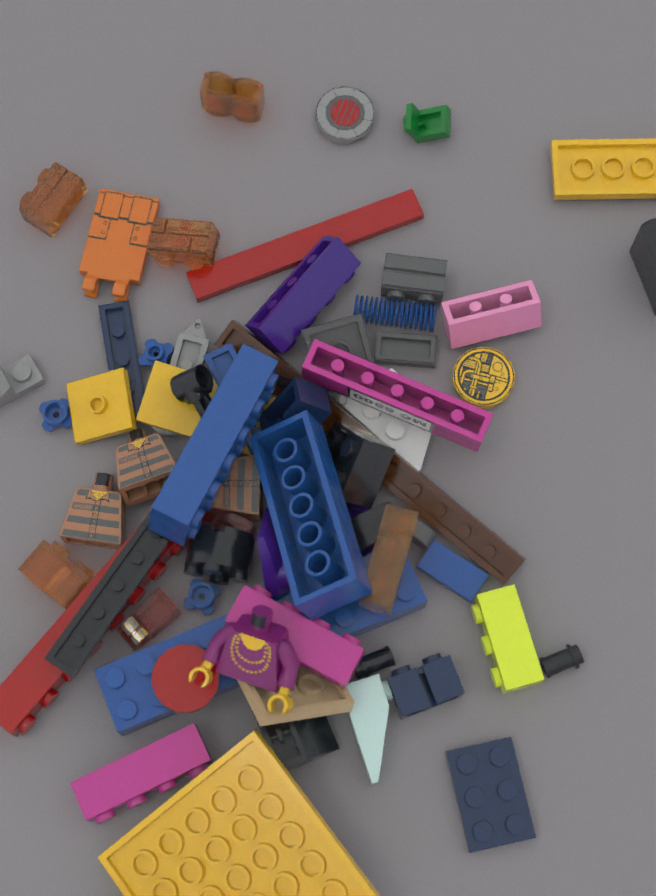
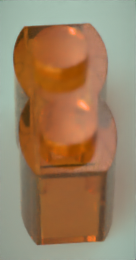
M212 71L204 74L200 88L202 109L215 116L232 115L237 120L253 123L260 121L265 104L263 84L251 78L233 79L222 72Z
M43 540L18 570L66 610L92 580L90 577L94 572L81 561L74 564L68 560L66 556L69 552L55 540L51 545Z

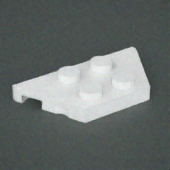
M393 368L388 369V370H391V371L397 373ZM337 394L338 399L336 397L338 404H345L339 406L384 443L396 449L395 452L418 471H421L431 437L430 432L348 397L346 398L343 395L339 397V394Z

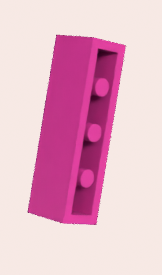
M244 585L228 613L225 623L237 622L242 614L251 615L254 606L264 605L270 607L273 611L271 622L283 625L288 629L289 641L293 644L300 661V666L345 690L364 655L365 649L359 647L362 642L347 633H343L342 637L330 631L332 626L320 618L313 619L312 621L300 615L301 611L290 602L284 601L282 605L270 599L272 594L258 585H254L253 589Z
M193 723L72 781L70 784L85 820L89 822L96 820L98 825L116 816L115 810L127 805L128 809H132L147 801L146 795L158 790L159 794H163L178 786L176 780L189 775L190 779L196 778L208 768L207 765L213 763V760L198 727Z

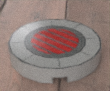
M342 86L333 88L323 94L317 103L315 115L317 125L325 138L334 143L351 144L355 140L363 139L368 135L373 127L375 110L371 99L366 93L355 87Z

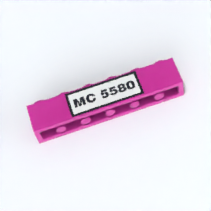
M314 339L302 365L303 379L326 389L343 393L340 395H346L352 400L475 452H478L494 415L491 412L317 339Z

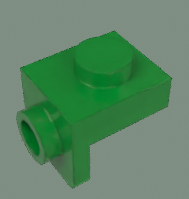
M413 103L406 104V115L403 117L404 130L417 143L449 138L451 109L447 105L418 110Z

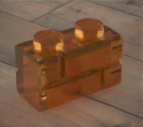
M54 162L50 169L45 168L40 173L36 187L32 192L27 191L19 203V211L23 219L50 237L55 235L88 191L85 181L72 171H68L67 168L57 162Z
M155 217L151 227L147 251L155 262L161 266L172 267L174 263H181L192 269H201L202 265H214L220 232L214 223L209 221Z

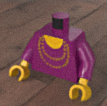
M257 605L253 607L251 615L242 614L237 622H228L212 637L202 656L204 660L202 666L196 667L190 672L189 681L192 682L197 672L202 671L206 679L201 688L209 685L213 679L211 669L213 665L217 666L215 671L217 673L274 693L279 690L278 695H273L268 700L267 705L270 712H275L277 702L281 699L284 703L283 715L288 714L293 708V701L289 696V692L294 690L300 661L293 644L289 641L288 629L283 625L271 622L273 611L270 607Z

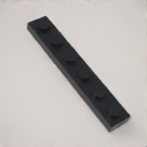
M151 510L44 658L72 678L75 677L171 542V540L148 529Z

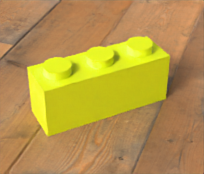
M515 584L477 594L474 599L475 604L471 605V611L475 623H481L485 635L481 636L480 640L485 655H491L494 668H490V673L495 688L500 687L502 694L542 683L545 679Z

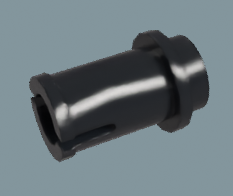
M567 644L566 649L544 658H539L547 678L572 667L578 669L579 665L584 663L577 644L573 646Z
M384 646V648L362 657L355 670L358 679L362 677L367 678L372 673L395 666V660L389 646Z

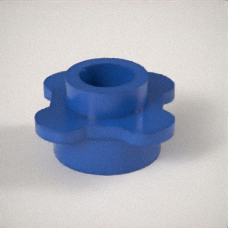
M149 339L145 342L146 349L138 359L142 367L149 366L152 369L155 360L170 364L171 354L174 352L172 344L158 343L155 339Z
M67 399L51 400L40 405L39 410L44 418L42 427L45 431L51 432L55 428L64 427L67 429L72 426V420L69 415L70 406ZM54 413H59V416L57 418H55L53 415Z
M201 579L192 580L188 597L184 599L185 607L189 610L194 608L200 610L204 615H211L215 610V599L221 594L219 586L216 584L210 586L208 583L202 582ZM201 594L205 595L204 600L199 599Z

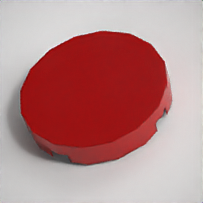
M181 644L168 649L158 658L152 671L151 683L155 696L165 707L177 713H193L204 709L213 700L219 689L220 673L215 672L217 666L213 665L211 669L213 679L209 685L201 688L206 679L202 671L197 672L192 682L189 681L190 672L194 668L202 666L204 662L202 656L205 650L195 645Z

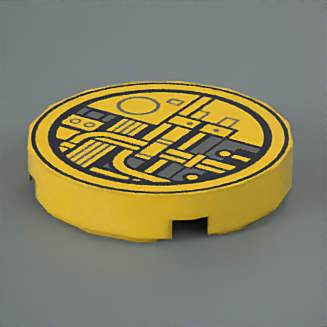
M477 347L466 351L458 358L453 368L452 384L462 401L481 409H489L508 398L514 386L515 372L511 361L502 352L490 347Z

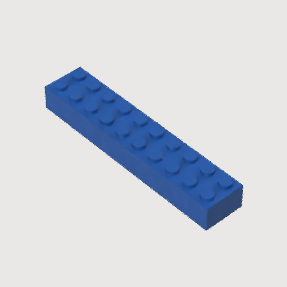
M401 541L362 557L373 593L318 617L332 626L330 631L341 637L343 633L357 637L426 607L428 600ZM291 590L280 596L270 598L281 605L284 601L294 604ZM303 612L300 613V615L312 621V619L306 616ZM228 614L94 670L114 725L120 735L125 736L177 714V712L165 707L155 696L151 682L152 671L158 658L168 649L181 644L195 645L206 650L212 637L226 625L225 619ZM220 674L219 689L214 697L240 687L237 679Z

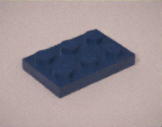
M511 737L445 752L469 853L536 838Z

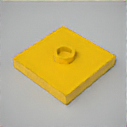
M119 368L66 384L76 444L83 445L137 430L128 370L125 368Z

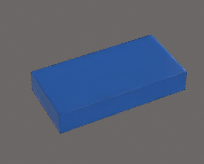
M436 540L432 542L416 567L469 603L473 601L489 576Z

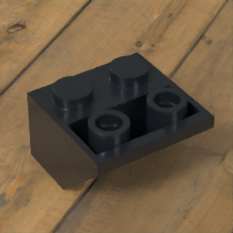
M334 421L331 430L326 435V439L346 502L371 509L396 449L377 438Z
M254 715L262 737L288 771L340 749L326 716L260 726Z

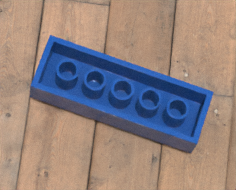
M243 343L153 503L149 519V530L183 547L188 538L195 539L202 526L205 512L211 510L218 496L217 491L221 483L225 484L228 479L235 457L239 458L247 443L246 438L250 430L253 431L261 417L260 412L264 404L267 405L275 391V385L279 378V374L275 373L278 360Z
M304 410L250 436V442L295 607L313 620L372 594L373 591L323 426L307 410Z

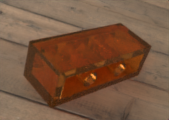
M386 504L367 570L373 593L359 599L358 606L391 615L419 512Z

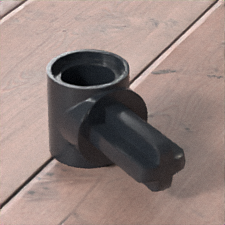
M199 364L173 376L170 386L176 399L183 403L186 402L187 405L193 403L202 418L212 400L209 393L212 392L214 382L210 371L204 365Z

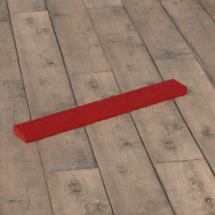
M409 189L188 271L186 275L197 303L298 266L323 236L339 237L349 247L421 220L424 217V213L413 189Z

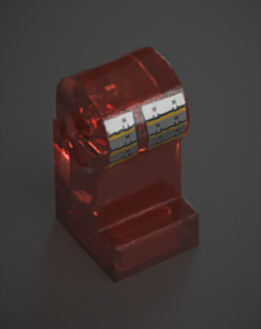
M160 587L150 595V599L125 619L117 629V632L134 651L143 647L152 638L154 639L182 614Z

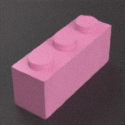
M532 280L441 302L443 326L451 349L542 327L541 301Z

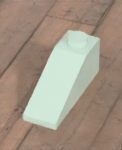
M379 674L348 683L347 689L355 702L352 711L348 712L371 786L378 784L389 712L388 701L393 699L388 681L381 682Z

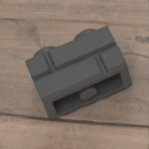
M386 253L381 296L388 298V301L393 299V302L397 299L398 303L401 300L404 302L405 299L416 300L419 305L422 302L423 306L427 303L428 307L430 304L433 306L436 303L441 304L447 260Z

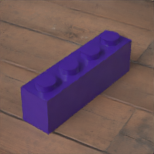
M323 236L245 326L271 350L283 354L295 345L296 338L301 333L300 330L310 327L315 322L319 311L334 300L335 293L339 288L354 277V271L361 264L360 261L339 237Z

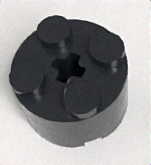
M202 524L195 539H189L184 574L193 577L209 576V582L217 585H228L229 580L236 583H248L255 547L254 536L233 527L224 526V530H213L214 524Z

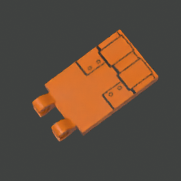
M100 188L79 267L80 274L85 276L82 283V290H85L84 296L97 298L101 280L115 282L112 289V295L115 296L114 302L128 300L131 284L140 286L160 208V200L158 198Z

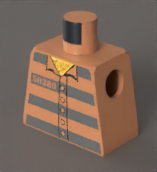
M141 428L131 431L128 434L129 443L121 445L116 449L118 489L128 507L157 497L176 464L160 435L155 433L147 436L146 431Z
M255 456L237 457L234 459L233 468L225 484L221 483L217 491L218 496L210 513L261 522L262 482Z
M100 472L95 473L93 489L77 487L59 534L65 543L118 550L125 542L126 503L121 493L112 492L113 475Z

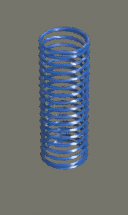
M356 295L353 315L361 313L363 321L365 317L366 324L370 317V324L372 325L375 317V325H377L380 317V325L382 326L385 317V326H387L390 317V327H392L395 317L394 326L396 328L400 316L399 327L402 328L405 316V329L409 321V329L411 330L414 321V329L416 330L419 321V330L421 331L424 321V331H426L429 321V332L434 331L436 304L434 309L432 304L429 305L428 309V305L425 303L423 309L421 302L418 309V303L415 302L413 309V302L411 301L408 309V301H405L403 309V301L401 300L398 309V300L396 299L393 310V299H391L388 310V298H386L383 310V298H381L378 310V297H376L373 310L374 298L372 296L368 310L369 297L367 295L363 311L364 296L362 295L358 311L359 295Z

